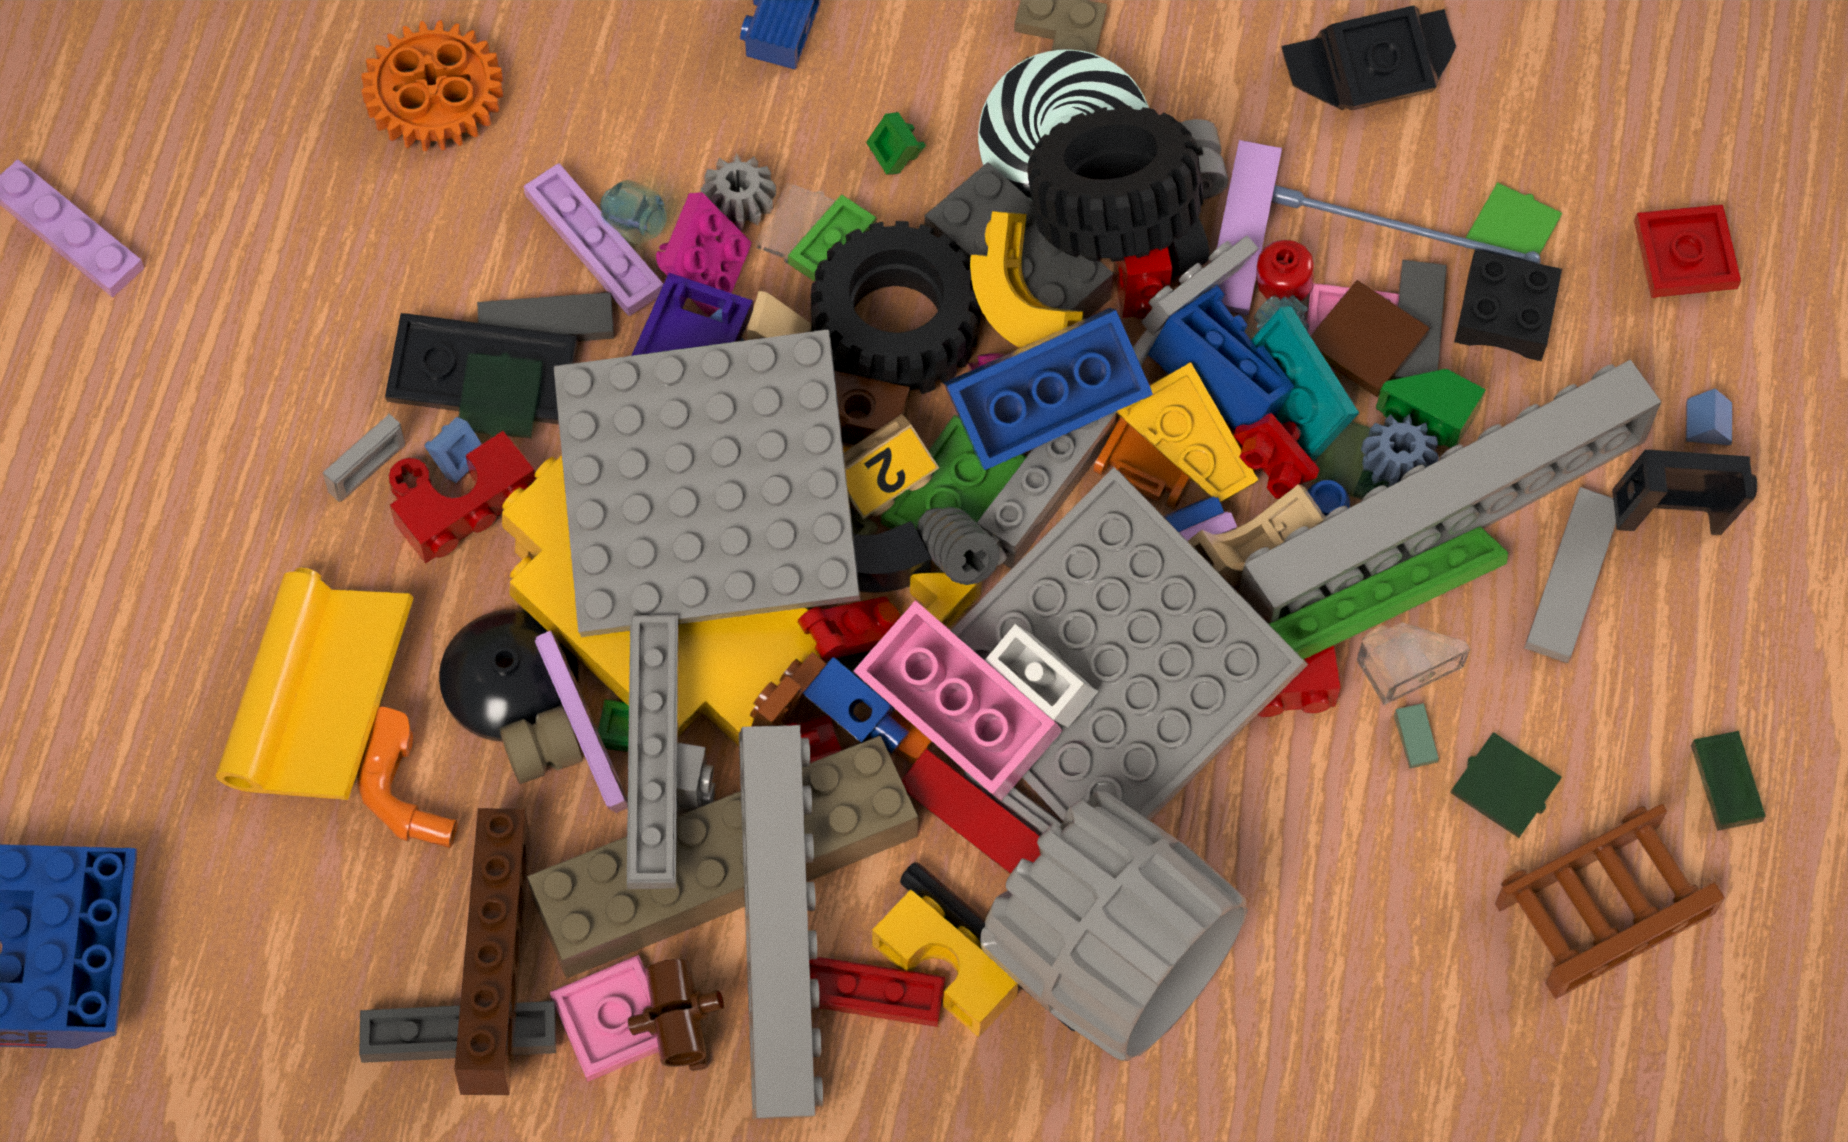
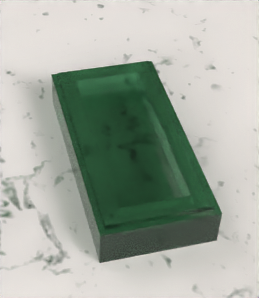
M1739 731L1694 739L1691 748L1717 831L1763 822L1766 815Z

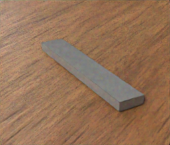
M630 615L627 889L676 888L678 615Z

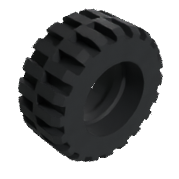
M1119 106V109L1107 110V107L1094 109V113L1084 115L1082 112L1072 116L1069 122L1065 124L1060 122L1052 127L1049 135L1044 134L1036 144L1028 160L1027 175L1036 226L1045 237V240L1058 250L1062 248V251L1067 255L1076 258L1079 255H1083L1089 261L1100 262L1101 258H1110L1112 262L1124 261V257L1134 255L1137 258L1147 256L1151 250L1156 248L1161 251L1170 246L1174 238H1182L1201 213L1203 188L1196 141L1192 137L1191 132L1181 122H1178L1164 112L1158 115L1151 108L1142 107L1141 110H1135L1132 106Z
M896 221L895 226L884 227L883 222L869 224V231L862 233L860 229H856L846 234V243L844 245L841 242H836L827 251V260L824 259L819 262L815 271V282L811 286L812 332L829 330L834 370L909 387V397L912 390L919 389L921 394H925L935 390L936 381L940 380L944 384V382L953 379L957 373V366L959 368L965 367L972 357V348L977 346L980 332L981 308L973 290L970 270L971 259L966 252L961 249L955 252L956 242L947 235L942 234L938 238L934 236V228L920 224L919 229L909 227V221ZM899 286L922 293L933 302L938 312L929 322L917 329L893 333L881 331L868 325L857 315L854 308L860 300L875 290Z

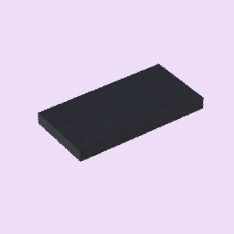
M401 313L385 398L387 402L559 425L554 366L575 363L578 338L577 336Z

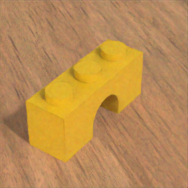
M910 890L872 929V946L900 970L913 971L921 962L933 958L942 959L950 963L956 970L957 977L944 991L943 1007L977 1037H980L1017 997L1018 983L979 948L981 943L971 931L963 926H960L958 929L944 918L945 912L938 903L928 896L920 898L915 892Z

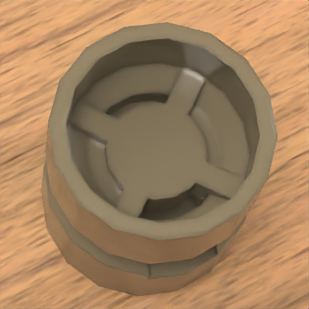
M562 705L537 714L536 723L530 724L523 719L499 728L506 753L519 784L544 776L546 766L551 765L554 769L560 770L582 762L574 732Z

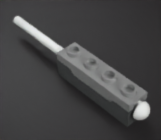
M1147 329L1134 345L1133 349L1140 365L1149 356L1147 354L1161 330L1152 335ZM1113 412L1033 448L977 522L996 541L999 547L997 566L1003 563L1012 569L1022 559L1100 455L1115 428L1117 412Z

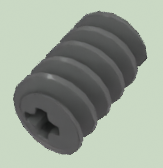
M955 507L934 508L927 510L919 519L916 530L931 560L952 581L964 585L977 584L987 579L996 569L999 561V547L996 541L962 509Z

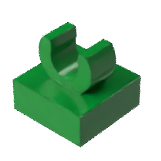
M899 112L886 113L866 141L886 175L900 174L908 161L917 159L926 146L924 142L916 140L912 134L915 130L914 126L905 123Z

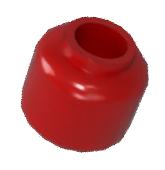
M1285 239L1272 242L1266 246L1258 256L1256 266L1259 291L1268 301L1277 305L1288 306L1297 304L1305 299L1312 290L1314 283V261L1308 249L1296 241Z

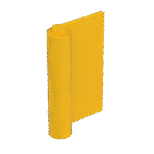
M299 567L295 571L284 573L215 777L217 780L228 787L245 792L349 800L414 599L411 594L332 590L321 581V575L311 569Z

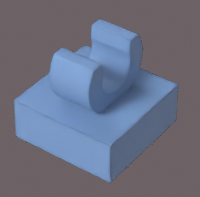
M456 417L449 425H444L441 428L442 431L431 442L428 441L424 444L444 476L455 483L469 471L466 454L482 445L468 422L459 417Z

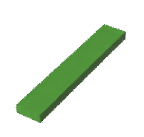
M1479 526L1280 618L1269 625L1302 659H1305L1506 565L1508 552Z

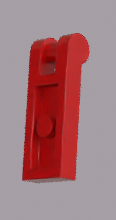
M883 596L824 610L821 607H815L800 616L797 623L805 634H811L817 643L814 649L823 661H827L833 657L836 659L872 650L898 621L900 614L888 598Z

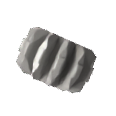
M736 153L732 163H727L719 158L716 163V170L707 169L704 175L705 184H703L701 192L730 221L736 222V226L741 231L745 221L749 220L758 226L761 221V214L771 213L773 199L776 196V185L771 181V172L768 166L758 168V161L755 156L746 163L741 162V158Z

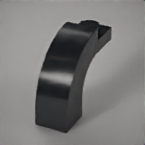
M912 521L880 534L858 535L853 533L859 591L873 593L895 591L909 587L911 575L931 573V557Z

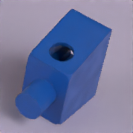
M834 657L803 692L804 696L860 742H865L871 737L881 736L887 751L892 754L909 734L904 727L889 716L895 708ZM861 702H864L872 709L871 716L863 722L854 715L855 707Z

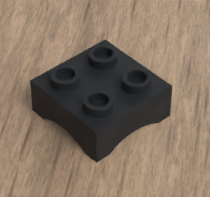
M1475 250L1469 269L1454 342L1469 346L1486 345L1499 347L1518 353L1528 359L1542 361L1548 343L1562 269Z

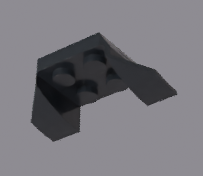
M1413 5L1334 23L1320 30L1314 39L1281 46L1294 87L1338 109L1344 110L1346 107L1349 110H1356L1433 92L1456 49V44L1444 9L1420 14L1419 8Z

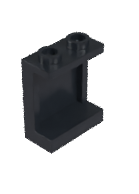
M1645 449L1612 489L1617 530L1635 531L1654 508L1707 512L1711 535H1722L1756 497L1757 478L1751 472L1750 457Z

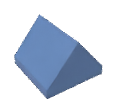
M1712 389L1687 399L1686 442L1732 444V402L1717 389Z

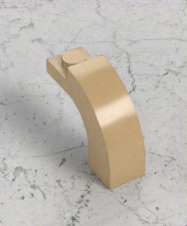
M1298 484L1256 518L1239 528L1222 534H1211L1201 530L1190 538L1188 542L1235 590H1238L1245 561L1252 553L1264 547H1268L1271 550L1281 545L1293 531L1304 526L1311 529L1322 523L1325 515L1306 488Z

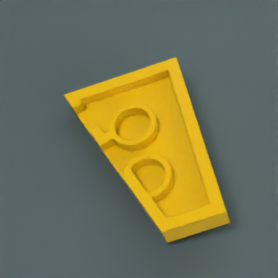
M1191 362L1151 384L1150 388L1153 395L1116 411L1121 418L1210 497L1215 496V498H1219L1220 503L1259 481L1253 469L1248 468L1239 457L1242 450Z

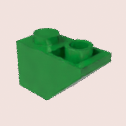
M1441 369L1385 381L1380 390L1376 409L1382 412L1386 418L1391 414L1398 423H1402L1403 419L1408 415L1412 419L1411 425L1415 427L1426 423L1428 427L1426 436L1437 437L1438 446L1444 445L1452 448L1459 444L1480 410L1486 389L1448 369Z

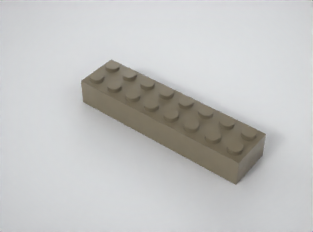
M881 736L812 762L809 767H802V786L810 785L812 795L811 814L804 815V834L812 833L814 845L813 863H805L806 882L917 837L918 815ZM741 791L677 816L676 888L627 889V837L527 876L531 896L566 979L745 907Z

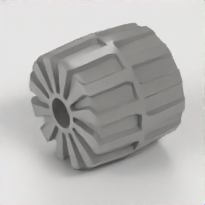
M1101 791L1093 793L1087 803L1083 797L1069 807L1060 828L1053 822L1043 832L1037 841L1040 855L1034 863L1024 858L1019 861L1007 878V891L995 898L986 916L985 927L981 932V948L990 959L1056 1018L1113 1057L1122 1061H1129L1131 1058L1143 1054L1168 1032L1210 982L1234 945L1239 931L1245 922L1247 908L1245 906L1247 901L1238 890L1193 850L1109 793Z

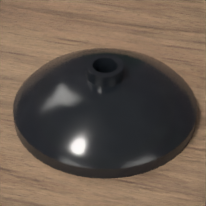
M500 610L476 618L453 637L443 654L439 671V684L445 705L452 717L463 728L479 737L503 742L499 728L523 719L530 724L536 723L537 714L562 705L535 643L537 636L548 631L527 611ZM560 643L578 684L579 667L577 658ZM503 658L513 660L512 665L507 668L497 666L498 662Z

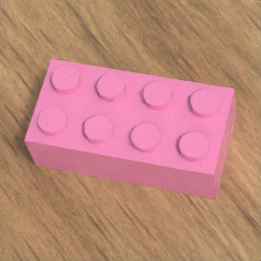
M916 600L853 671L1000 801L1003 800L1063 731L1056 722Z

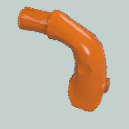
M379 707L358 769L357 788L363 803L403 841L408 842L411 838L451 848L458 829L457 820L419 811L418 805L403 802L392 796V783L402 757H409L413 747V732L410 730L409 719L405 713L388 707Z

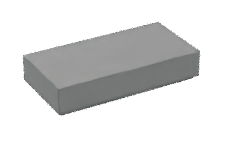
M388 414L323 472L328 493L338 502L343 501L405 446L401 424L392 415Z

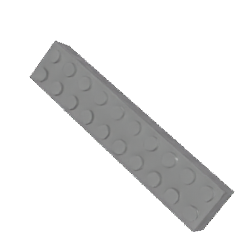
M1631 359L1617 367L1613 364L1607 365L1596 372L1591 381L1579 387L1576 384L1567 386L1554 397L1553 401L1542 407L1538 404L1529 406L1516 417L1515 421L1506 426L1494 425L1485 430L1478 437V440L1466 447L1460 444L1450 448L1440 457L1438 462L1426 468L1424 465L1412 468L1401 478L1400 482L1388 488L1385 485L1374 488L1364 496L1362 502L1348 509L1347 506L1338 507L1330 512L1322 523L1309 529L1307 526L1293 531L1281 545L1271 550L1268 547H1264L1255 551L1245 561L1238 593L1270 624L1479 526L1484 529L1645 443L1660 407L1661 400Z

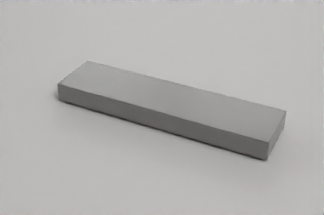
M1582 487L1579 488L1528 635L1525 649L1569 663L1616 525L1613 498Z

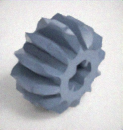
M1391 414L1385 419L1384 426L1374 423L1370 428L1369 437L1363 440L1361 447L1362 454L1365 455L1362 461L1363 470L1373 471L1372 480L1374 484L1386 480L1389 482L1388 487L1400 482L1401 478L1412 468L1418 465H1424L1426 468L1438 462L1439 456L1435 452L1438 445L1437 437L1426 436L1428 431L1426 423L1415 427L1411 425L1412 419L1410 415L1406 416L1402 423H1398Z

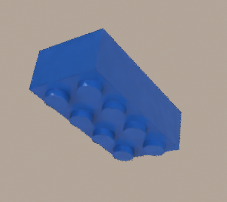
M1108 308L944 382L979 464L984 470L1153 395L1119 315L1112 308Z

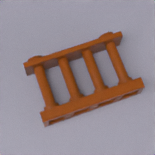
M1663 804L1647 811L1645 806L1639 807L1621 820L1622 825L1529 874L1523 869L1510 875L1501 883L1502 889L1495 902L1498 910L1502 911L1518 902L1555 959L1552 963L1554 968L1545 983L1555 999L1716 914L1725 899L1715 882L1702 889H1699L1697 885L1691 886L1655 830L1659 828L1667 813ZM1637 839L1675 895L1673 898L1674 904L1661 911L1657 906L1651 907L1615 852ZM1598 860L1634 914V925L1622 932H1619L1616 927L1611 928L1575 873L1576 871ZM1557 881L1595 937V940L1592 942L1594 946L1580 954L1577 949H1570L1535 894Z

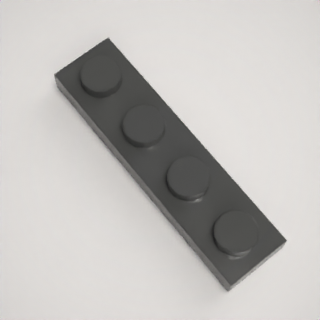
M555 1001L517 1003L513 1055L556 1053ZM460 1006L360 1010L359 1056L361 1063L455 1058Z

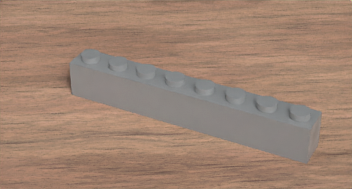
M800 725L742 727L739 732L752 1120L815 1116V1106H823L822 1077H814L813 1057H821L820 1028H812L811 1008H819L818 979H810L809 960L817 959L816 930H808L807 911H815L814 882H806L805 864L813 863L812 833L804 834V815L811 814L812 795L810 785L802 786V767H809L810 765L809 738H801Z

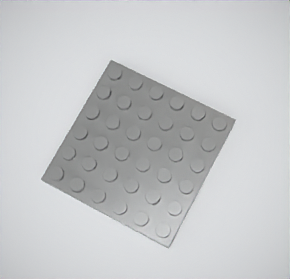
M829 330L554 366L578 633L581 637L630 631V615H678V624L861 601Z
M1115 467L950 630L985 661L1014 624L1030 632L1098 691L1068 728L1056 722L1063 731L1023 776L1025 781L1062 820H1064L1069 807L1084 797L1087 803L1093 793L1105 791L1150 821L1308 665Z

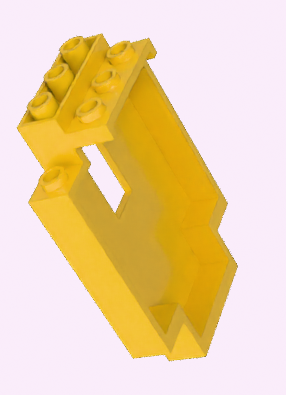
M562 455L558 459L551 456L536 471L534 476L537 479L525 491L521 487L516 489L502 505L504 509L502 512V527L515 538V553L522 559L509 575L512 578L509 595L547 631L551 630L564 647L629 706L630 631L581 637L578 633ZM800 608L678 624L677 738L703 713L739 746V732L742 727L752 726L754 719L749 715L756 706L753 703L762 690L771 681L778 686L780 684V677L795 659L803 663L812 652L819 657L814 649L817 643L811 634H805L797 623L800 616L807 612L808 609Z

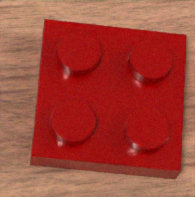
M1723 204L1640 212L1636 214L1634 224L1651 298L1738 289L1741 277Z

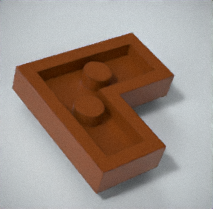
M813 652L803 663L795 659L780 677V684L777 686L771 681L754 701L753 704L756 706L749 715L754 719L751 727L780 726L805 697L803 692L824 669L827 663Z

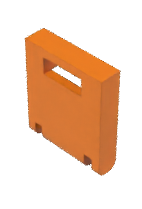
M1121 417L1098 456L1093 472L1103 475L1109 464L1114 466L1141 494L1158 502L1166 490L1170 492L1166 506L1176 509L1191 482L1187 475Z

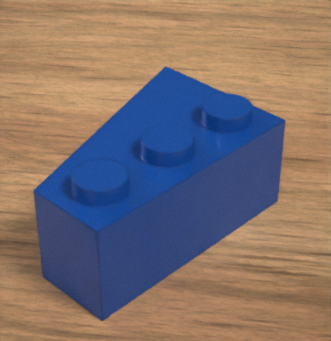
M1216 285L1168 318L1147 355L1156 361L1168 374L1191 362L1221 416L1233 430H1236L1237 426L1253 424L1270 413L1276 417L1292 392L1294 385L1264 346L1256 348L1244 332L1248 326L1241 315L1235 317L1231 315L1222 303L1225 294Z

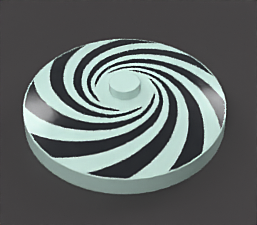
M1054 50L1034 55L1011 68L997 82L986 99L978 130V143L982 164L990 163L1032 201L1027 175L1028 160L1038 141L1044 134L1049 135L1052 127L1060 122L1065 124L1071 120L1072 116L1082 112L1084 115L1094 113V109L1107 107V110L1119 109V106H1132L1135 110H1141L1142 107L1149 108L1133 79L1116 64L1101 56L1079 50Z

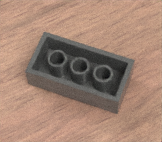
M988 162L925 214L924 225L934 228V236L940 238L942 234L947 235L956 242L955 252L961 249L966 252L970 259L971 254L987 255L988 246L985 242V230L988 222L991 220L992 211L1026 214L1022 273L1024 281L1033 296L1043 304L1053 308L1083 312L1082 320L1092 316L1111 299L1114 273L1102 262L1089 261L1083 255H1079L1077 258L1067 255L1062 251V248L1058 250L1045 240V237L1036 226L1032 201Z

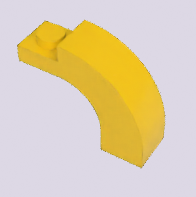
M992 211L991 220L988 222L985 230V242L988 246L987 255L971 254L970 261L973 290L988 322L1003 338L1013 345L1022 348L1082 321L1083 312L1047 306L1035 298L1028 289L1022 273L1026 214Z

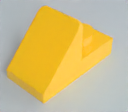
M917 573L910 576L909 592L924 605L923 607L949 629L981 596L982 581L977 584L964 585L952 581L945 573Z

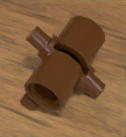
M670 959L650 965L646 968L645 973L651 1005L646 1006L643 1013L628 1017V1027L631 1034L635 1036L648 1031L652 1035L656 1034L660 1061L664 1066L679 1067L689 1065V1069L692 1071L707 1068L708 1060L701 1020L707 1019L708 1013L724 1008L722 994L719 990L706 994L695 991L691 963L688 960Z

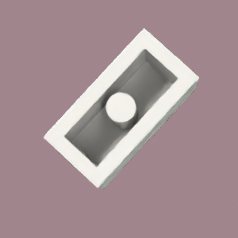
M1016 624L985 659L991 667L1047 716L1067 728L1098 693L1095 688L1036 637Z

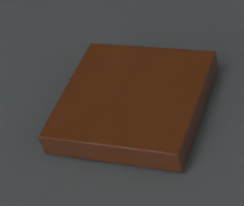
M1356 280L1310 337L1330 367L1378 398L1385 381H1390L1395 377L1428 336L1430 327Z

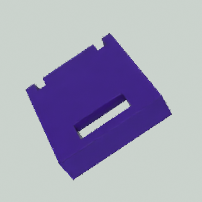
M668 273L631 356L738 342L741 340L751 318L753 300ZM687 298L722 309V322L684 310L683 306Z

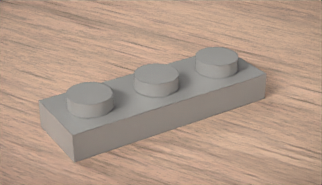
M1245 236L1233 246L1229 241H1226L1208 257L1211 263L1204 268L1197 263L1185 272L1178 280L1181 285L1175 290H1172L1168 285L1159 291L1148 302L1152 310L1142 320V324L1152 335L1156 334L1164 327L1170 316L1216 285H1221L1242 269L1259 248L1248 236Z

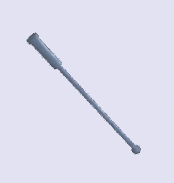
M1277 185L1274 187L1271 201L1273 203L1296 209L1306 206L1478 251L1538 264L1541 262L1540 255L1535 251H1529L1525 254L1306 198L1301 191Z

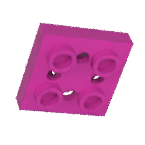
M703 192L689 193L668 243H663L659 246L662 252L657 251L656 260L659 268L667 276L668 273H672L732 293L752 242ZM691 299L708 317L719 309Z

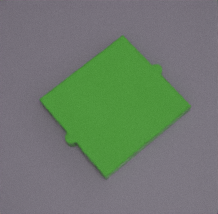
M1497 182L1466 239L1525 254L1529 251H1535L1540 255L1558 224L1562 213L1534 200L1532 194L1525 196Z

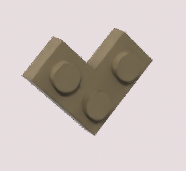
M1020 0L1014 32L1053 39L1051 51L1079 50L1096 55L1106 17L1107 4L1090 0Z

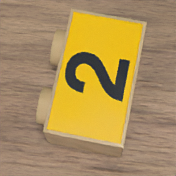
M903 414L844 452L849 499L863 519L870 514L878 516L892 507L895 502L894 498L908 489L914 491L923 487L932 479V473L939 469L928 449Z

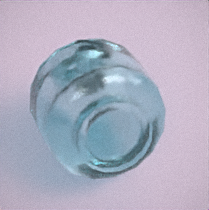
M626 179L618 182L611 189L607 190L601 199L602 220L618 231L629 242L641 244L657 237L665 226L667 211L663 197L657 191L636 181Z

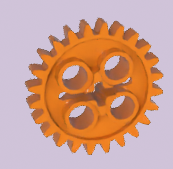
M438 20L434 30H428L425 22L420 21L419 32L413 33L405 25L403 26V38L398 39L389 33L387 35L388 48L381 45L374 47L377 59H366L368 72L361 75L364 87L361 91L369 118L375 119L378 131L387 128L389 140L394 141L403 135L406 148H409L415 140H421L423 151L428 150L431 141H437L442 151L446 148V139L452 138L459 146L463 145L461 134L464 132L476 138L478 136L476 123L489 126L491 124L489 112H499L497 98L503 97L502 70L498 65L496 53L489 52L488 42L484 40L477 43L474 30L461 36L460 24L458 23L448 32L444 31L442 20ZM449 62H457V64L452 66L445 65ZM405 69H414L411 72H402ZM456 98L464 99L460 102H450ZM412 105H420V107L416 109H407L409 106Z

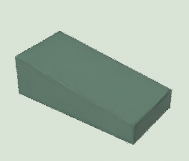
M1424 703L1396 709L1394 719L1409 768L1438 763L1439 758Z

